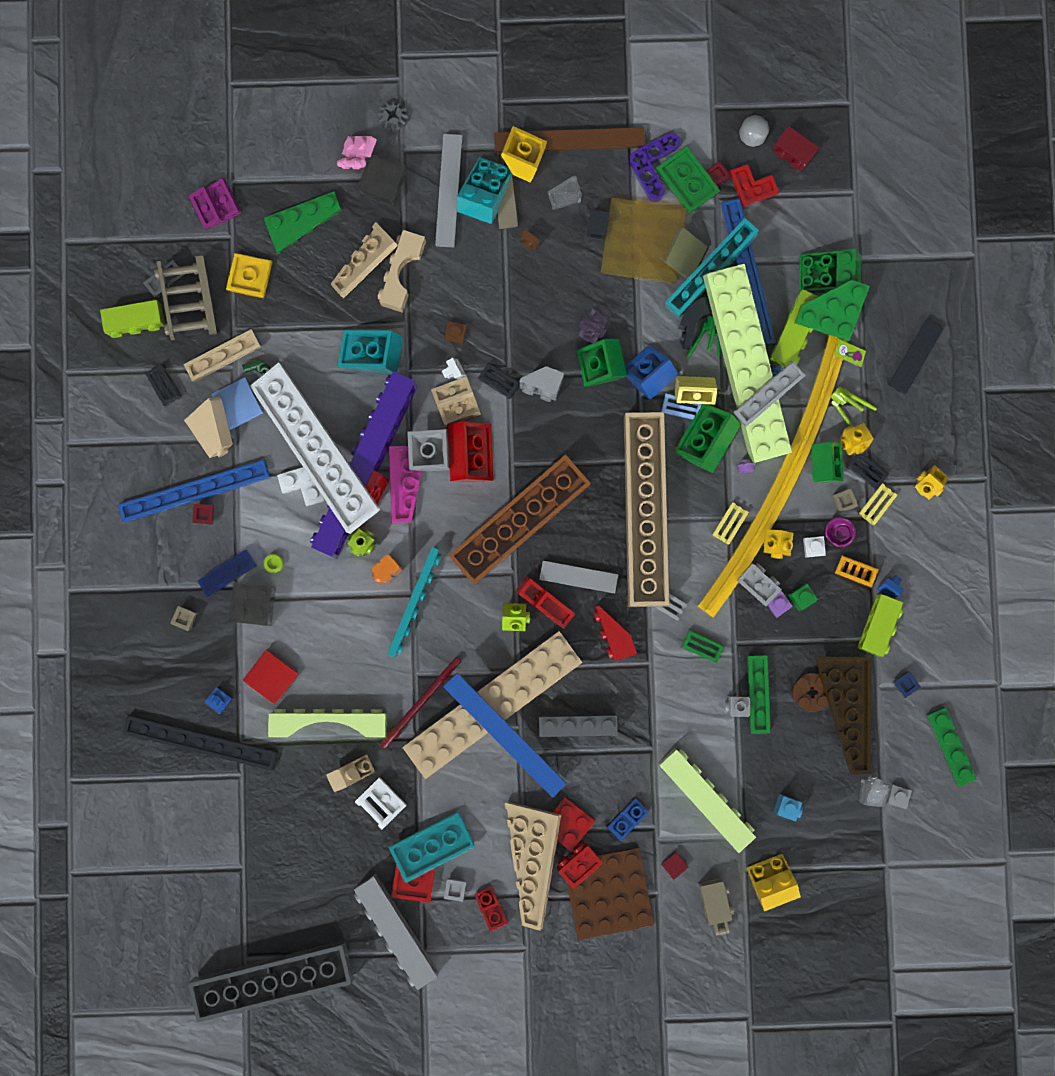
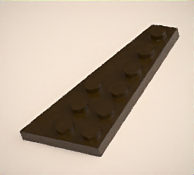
M814 656L849 773L871 774V657Z

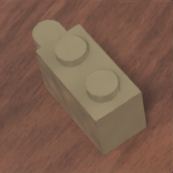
M721 878L698 883L707 923L709 926L713 925L716 936L728 934L729 927L727 922L732 921L731 914H734L732 903H728L727 895L730 894L728 884L724 883ZM724 923V926L717 927V924Z

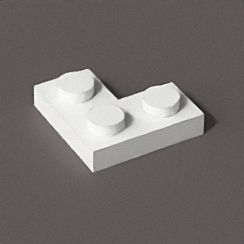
M304 467L277 475L283 494L301 489L307 507L325 502L324 497Z

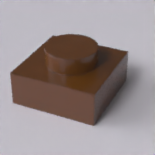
M524 230L520 235L521 244L528 250L533 249L536 252L540 246V240L527 230Z
M448 321L444 341L463 345L467 325Z

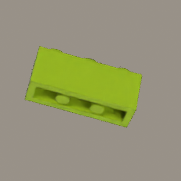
M157 300L100 310L103 331L112 338L121 337L124 333L139 334L141 330L147 329L149 331H157L160 327H164L165 324L162 304Z
M882 594L876 595L859 641L858 649L878 657H884V654L888 653L890 649L889 640L891 636H894L897 629L895 625L897 618H900L903 613V602Z

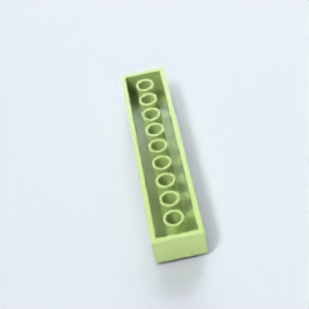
M745 264L708 273L703 276L736 408L773 378ZM779 399L747 427L740 421L751 462L756 463L792 453Z

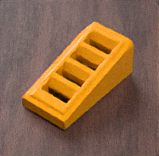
M842 555L835 574L872 588L879 569ZM849 562L846 573L842 572L845 563ZM853 565H856V570L854 572V575L852 576L850 575V572L852 570ZM860 568H863L864 571L862 573L861 578H858L857 576L860 571ZM871 571L869 580L865 581L867 572Z

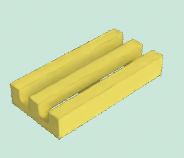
M882 483L858 514L870 524L875 525L897 494L893 493L891 489L886 488ZM883 490L884 494L877 501V503L874 505V507L871 509L868 515H866L865 512L867 511V509L870 507V505L873 503V501L876 499L879 493ZM889 495V499L872 520V515Z
M732 502L712 535L729 545L749 512ZM735 509L736 512L723 533L719 535L718 533L732 510ZM739 513H742L741 518L732 530L728 539H725L724 537L728 533L737 516L739 515Z

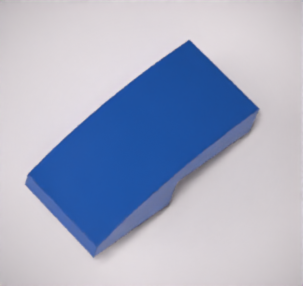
M635 798L613 819L607 828L622 841L644 819L649 811Z

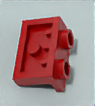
M585 842L584 844H578L569 857H563L558 862L557 870L567 883L575 889L598 869L603 862L590 848L589 844Z

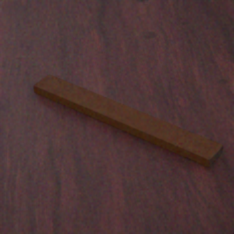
M644 127L525 131L547 141L544 151L627 149L645 146ZM494 132L495 153L503 152L510 132Z

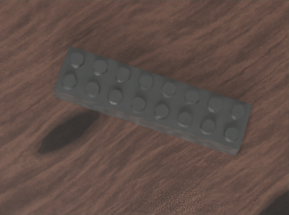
M346 940L194 977L188 983L198 1023L350 985L354 980Z

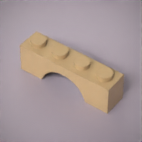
M403 230L402 235L397 237L396 244L398 247L396 253L391 255L390 264L392 265L390 271L387 270L385 273L384 282L386 283L384 289L381 288L378 294L381 306L402 313L408 299V292L400 284V272L407 263L421 259L426 244L424 236Z

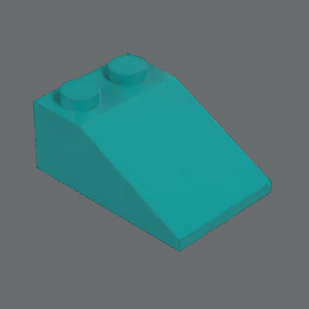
M343 330L338 367L380 374H392L393 371L398 373L403 337L389 330Z

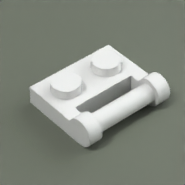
M381 777L355 801L358 806L361 805L375 819L381 830L407 805ZM370 796L388 816L384 819L366 798Z

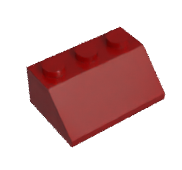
M464 421L448 424L450 482L494 481L491 424Z

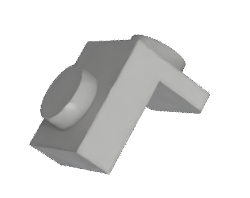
M727 696V700H724V711L730 717H749L750 698Z

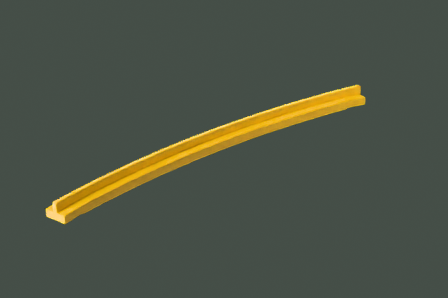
M828 335L809 400L790 445L792 453L786 454L780 470L749 529L716 581L697 606L712 618L738 584L737 579L747 570L765 541L766 530L772 529L803 468L820 428L843 359L835 356L840 338Z

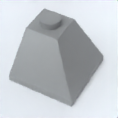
M446 429L408 432L410 471L450 470L449 444Z

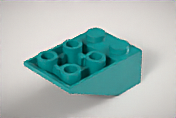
M479 157L457 196V212L492 224L513 175L509 167Z

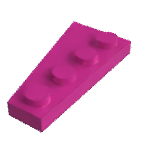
M389 446L392 523H411L421 471L409 470L408 446Z

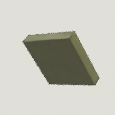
M678 227L662 261L688 279L698 268L708 246L685 228Z

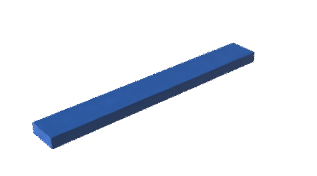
M740 198L721 202L728 235L745 218ZM750 243L735 259L736 266L745 264L766 347L776 344Z
M263 459L120 503L118 507L123 523H127L271 477L266 460Z
M458 673L443 686L552 798L566 785V782Z

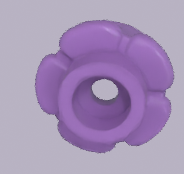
M749 459L740 461V464L737 465L739 474L754 472L755 463H752Z

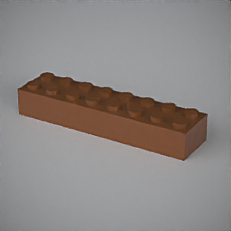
M565 454L448 556L475 586L586 490L591 483Z

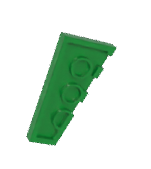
M331 192L264 218L275 250L277 254L283 252V249L293 245L299 238L309 234L315 227L325 223L342 210L335 192Z

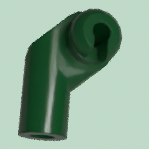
M260 359L242 364L245 373L255 370L264 375L271 369L268 363Z

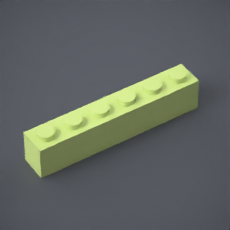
M674 748L658 763L659 766L734 849L740 853L756 838L753 834L755 830L748 822L744 824L739 819L741 814L734 807L730 809L726 805L728 800L721 793L716 794L713 790L715 788L713 783L708 778L704 780L700 776L702 771L695 764L691 766L687 762L689 757L682 749L677 751Z

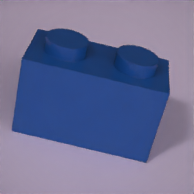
M650 345L625 366L626 377L650 400L679 375L670 359Z

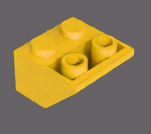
M783 854L747 867L751 882L764 911L801 897L798 884Z

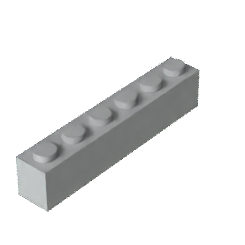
M374 874L357 885L354 889L356 900L366 908L364 912L368 919H373L376 924V932L380 937L383 936L387 942L385 945L388 951L394 953L397 957L396 963L399 968L406 971L409 984L419 990L437 978L439 972L378 876Z

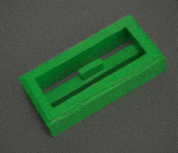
M688 630L681 648L717 663L724 645ZM691 635L719 647L718 651L690 639ZM688 642L715 654V658L687 646Z

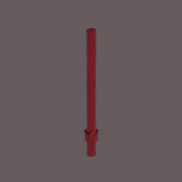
M457 657L452 660L397 725L391 727L388 731L389 734L379 744L382 748L386 749L395 738L397 739L402 734V729L461 663Z

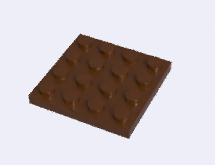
M639 847L599 854L597 856L603 864L575 889L567 883L577 940L654 926Z

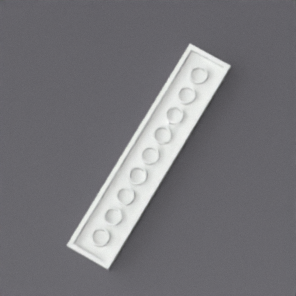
M277 363L250 385L260 403L347 533H352L380 510L282 364Z

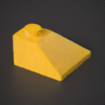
M513 126L501 156L513 175L531 183L547 141Z

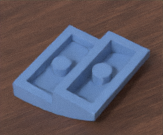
M245 377L211 394L212 397H221L229 430L263 414L258 400L254 396Z

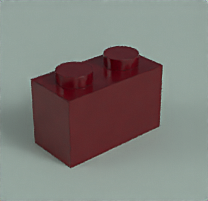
M788 126L772 150L778 158L788 161L793 169L803 172L817 153L819 147Z

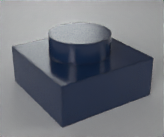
M910 671L905 672L892 682L903 698H907L921 688Z

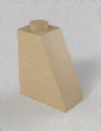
M220 396L208 398L184 420L209 458L224 456L228 453L227 449L233 445Z

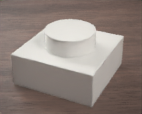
M824 536L803 539L805 558L826 555Z

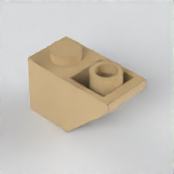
M365 755L326 774L333 791L336 792L369 776L375 770L368 755Z

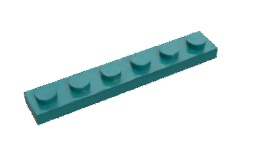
M432 547L387 655L396 657L397 654L401 655L405 644H402L405 636L408 637L412 629L410 622L412 618L416 619L419 608H417L419 601L423 602L427 593L424 590L427 583H431L434 576L432 569L434 565L438 566L442 556L439 555L440 550Z

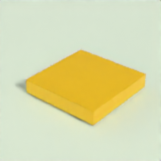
M234 253L226 290L265 298L273 262Z

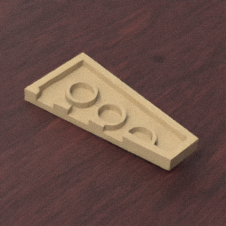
M377 222L372 226L373 231L369 236L366 235L362 240L363 245L358 251L355 250L351 255L350 263L343 266L331 283L332 287L343 298L398 246Z

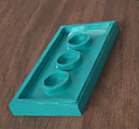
M458 811L388 848L404 882L407 883L476 846Z

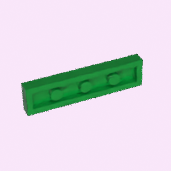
M747 656L750 733H770L768 656Z
M943 707L926 714L956 786L961 787L977 780L947 709Z

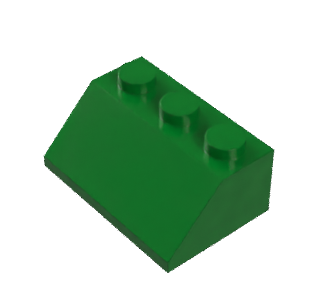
M702 404L674 452L697 467L713 473L740 428L741 423L728 412Z

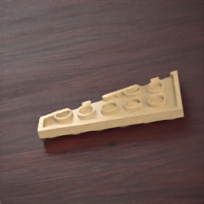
M507 801L505 802V809L508 812L507 823L511 833L510 844L514 871H516L517 875L516 886L519 889L522 926L541 931L544 925L561 815Z

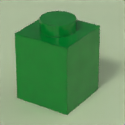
M803 584L787 594L797 611L804 610L818 600L808 584Z

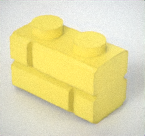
M677 376L675 385L677 403L715 405L717 395L715 378Z

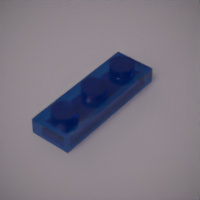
M244 550L197 582L206 596L210 597L257 567V564L248 550Z

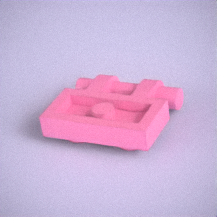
M348 136L342 152L345 157L339 159L337 165L343 169H350L351 167L353 169H361L365 167V158L371 157L377 140L372 136Z

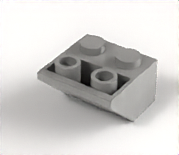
M543 367L520 379V388L523 389L522 392L528 395L535 393L540 395L542 400L551 402V400L556 401L563 382L564 373L549 367Z

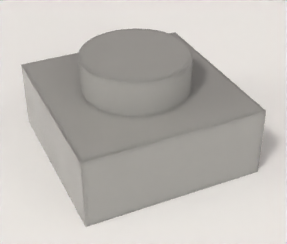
M891 784L886 803L907 809L912 790Z
M447 878L444 899L463 902L466 881Z

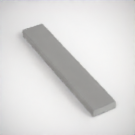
M443 134L435 245L438 247L455 248L462 135Z

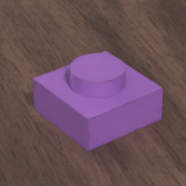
M782 591L767 605L776 618L793 607Z

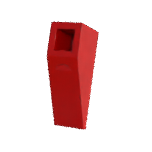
M596 606V611H593L596 622H601L603 629H600L603 641L607 640L609 647L606 650L609 658L618 661L637 654L631 635L600 606Z

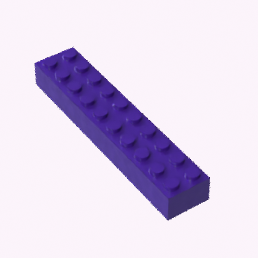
M393 371L392 375L387 376L384 383L386 388L383 393H379L376 400L378 405L375 410L372 409L368 417L370 422L367 428L364 427L360 434L362 439L359 445L356 444L351 454L353 458L351 462H348L364 486H366L373 470L379 471L389 450L388 447L391 445L417 390L414 380ZM327 504L328 512L326 515H322L319 521L320 529L318 533L315 532L310 543H312L311 548L338 559L349 533L345 531Z

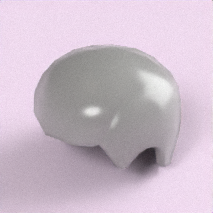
M758 115L747 117L739 130L741 141L752 147L763 144L770 130L768 122Z

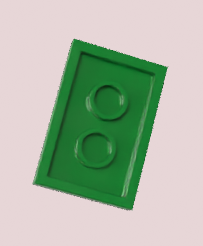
M687 146L656 167L658 174L688 214H691L720 193L719 188Z

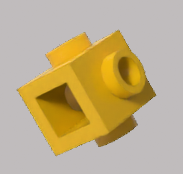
M862 423L855 427L849 426L844 429L840 443H842V448L847 451L848 455L853 453L860 454L870 446L874 438L865 423Z
M934 465L927 472L924 470L916 478L918 482L915 488L919 494L929 500L934 495L937 497L943 492L949 477Z
M766 530L764 553H769L771 558L782 559L783 555L791 556L793 533L783 530Z

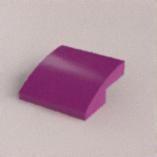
M221 178L209 187L203 186L189 195L206 230L242 213L226 179Z

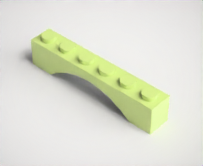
M274 709V712L269 713L268 737H289L304 726L317 722L341 723L359 731L365 737L387 736V713H383V709H371V713H363V709H352V713H344V709H332V712H325V709H313V712H305V709H294V712H286V709Z

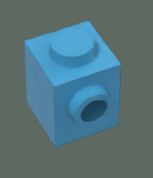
M779 794L773 812L784 818L796 821L797 817L800 818L803 811L802 802Z

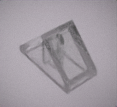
M572 176L548 191L553 210L581 202L582 193L576 176Z

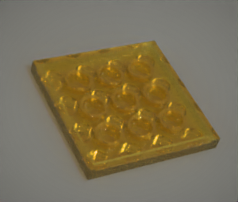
M612 198L600 273L675 284L677 272L662 260L678 227L684 228L686 209Z

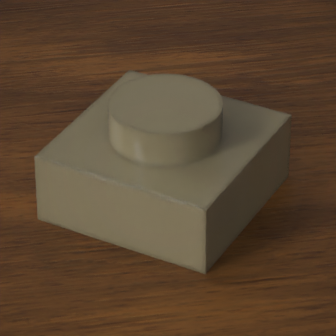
M852 489L832 496L839 514L858 507Z
M178 606L170 624L190 631L197 613Z

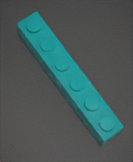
M744 218L665 302V307L679 319L691 304L706 291L703 276L726 269L757 237L759 230Z

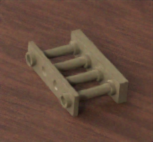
M195 256L196 263L190 266L162 269L161 261H157L158 268H154L156 280L160 279L166 312L165 334L170 335L171 340H175L174 332L200 328L208 329L209 335L217 334L203 256ZM189 273L199 274L200 281H196V284L174 287L165 286L164 277ZM195 291L202 293L203 300H199V302L169 306L167 295ZM201 310L206 313V318H202V321L172 325L170 315L172 313Z

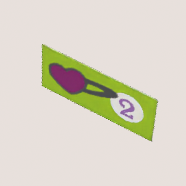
M839 339L835 356L862 367L866 351Z

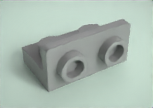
M751 563L737 581L763 605L767 606L782 590L778 587L781 583L773 576L768 578L764 574L766 570L760 564L754 565Z

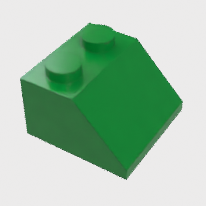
M603 339L576 350L584 387L612 382L627 376L619 339Z

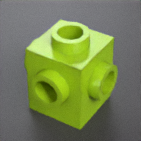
M366 528L363 531L361 529L354 530L348 537L350 541L347 544L351 546L349 550L358 557L360 554L363 556L370 555L376 547V540L373 539L374 534ZM360 538L364 539L363 545H358L357 543Z
M503 603L502 630L525 631L526 623H530V612H526V604Z

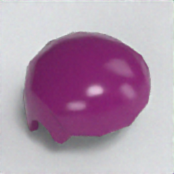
M834 518L826 525V538L834 546L845 547L855 539L856 529L853 523L846 518Z

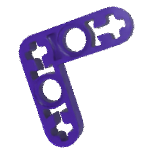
M675 133L666 134L633 151L630 155V166L646 196L652 202H658L663 198L664 187L651 164L678 149L680 138ZM668 139H670L671 141L675 140L674 146L669 144L665 146L664 151L663 146L668 143ZM651 147H657L660 153L653 156L649 150ZM635 156H637L638 158L642 157L641 164L643 168L640 169V164L638 161L634 162ZM643 172H650L652 178L648 181L644 180L641 176ZM654 181L656 182V183L653 184L654 189H655L656 191H658V190L660 191L659 194H658V196H656L655 194H653V195L651 194L652 191H653V188L651 187V184H652Z

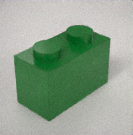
M826 442L812 444L813 483L844 481L842 443Z

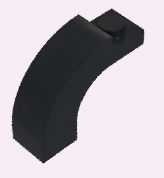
M708 296L702 297L691 304L680 321L678 329L685 330V332L682 331L680 343H683L682 349H691L696 324L703 318L713 317Z

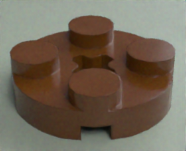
M803 674L793 684L792 697L801 709L808 712H817L829 705L819 674ZM810 687L817 691L813 698L807 695Z

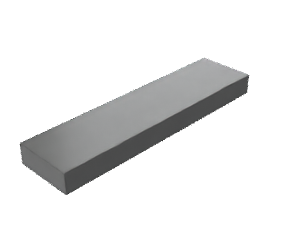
M791 361L734 410L733 413L747 427L806 375L794 361Z
M543 561L539 580L615 594L618 574Z

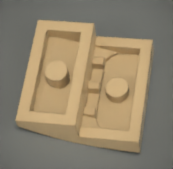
M467 376L431 389L445 428L448 427V424L462 422L481 415Z

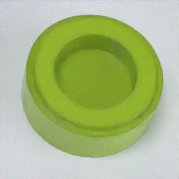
M270 554L265 558L264 567L268 572L278 573L283 569L284 561L281 556Z

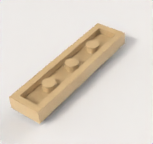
M251 329L185 363L184 366L191 380L196 382L261 348Z

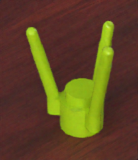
M841 386L831 395L833 400L831 404L836 407L848 426L853 425L839 404L843 406L848 401L860 411H864V408L854 401L856 400L874 411L877 410L875 406Z

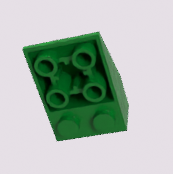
M856 249L800 254L799 292L803 289L810 293H825L848 280L861 283L862 255Z

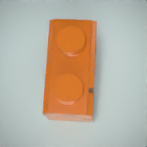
M386 554L380 560V563H376L371 568L373 572L371 576L378 584H389L395 578L394 576L399 575L403 571V567L392 556Z

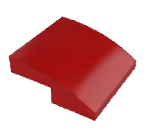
M266 649L242 680L275 705L299 674Z

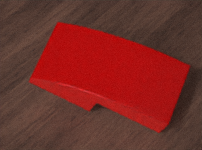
M492 886L474 894L490 932L508 924Z

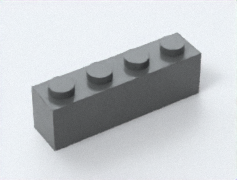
M616 714L539 716V737L618 735Z

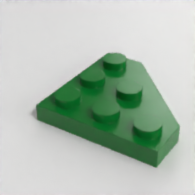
M848 280L842 285L801 304L794 323L850 341L870 286L854 280Z

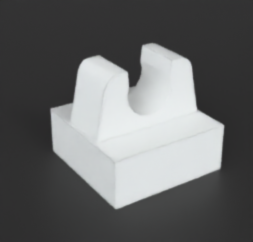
M451 358L446 361L449 367L442 371L445 378L449 379L454 376V378L460 379L466 376L458 359Z

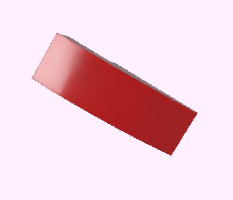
M527 576L515 590L516 593L563 629L575 615L574 612Z

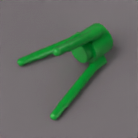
M709 317L707 322H703L702 329L687 357H691L705 330L710 335L707 350H711L714 336L718 334L713 317ZM718 337L717 356L719 357L721 355V345Z

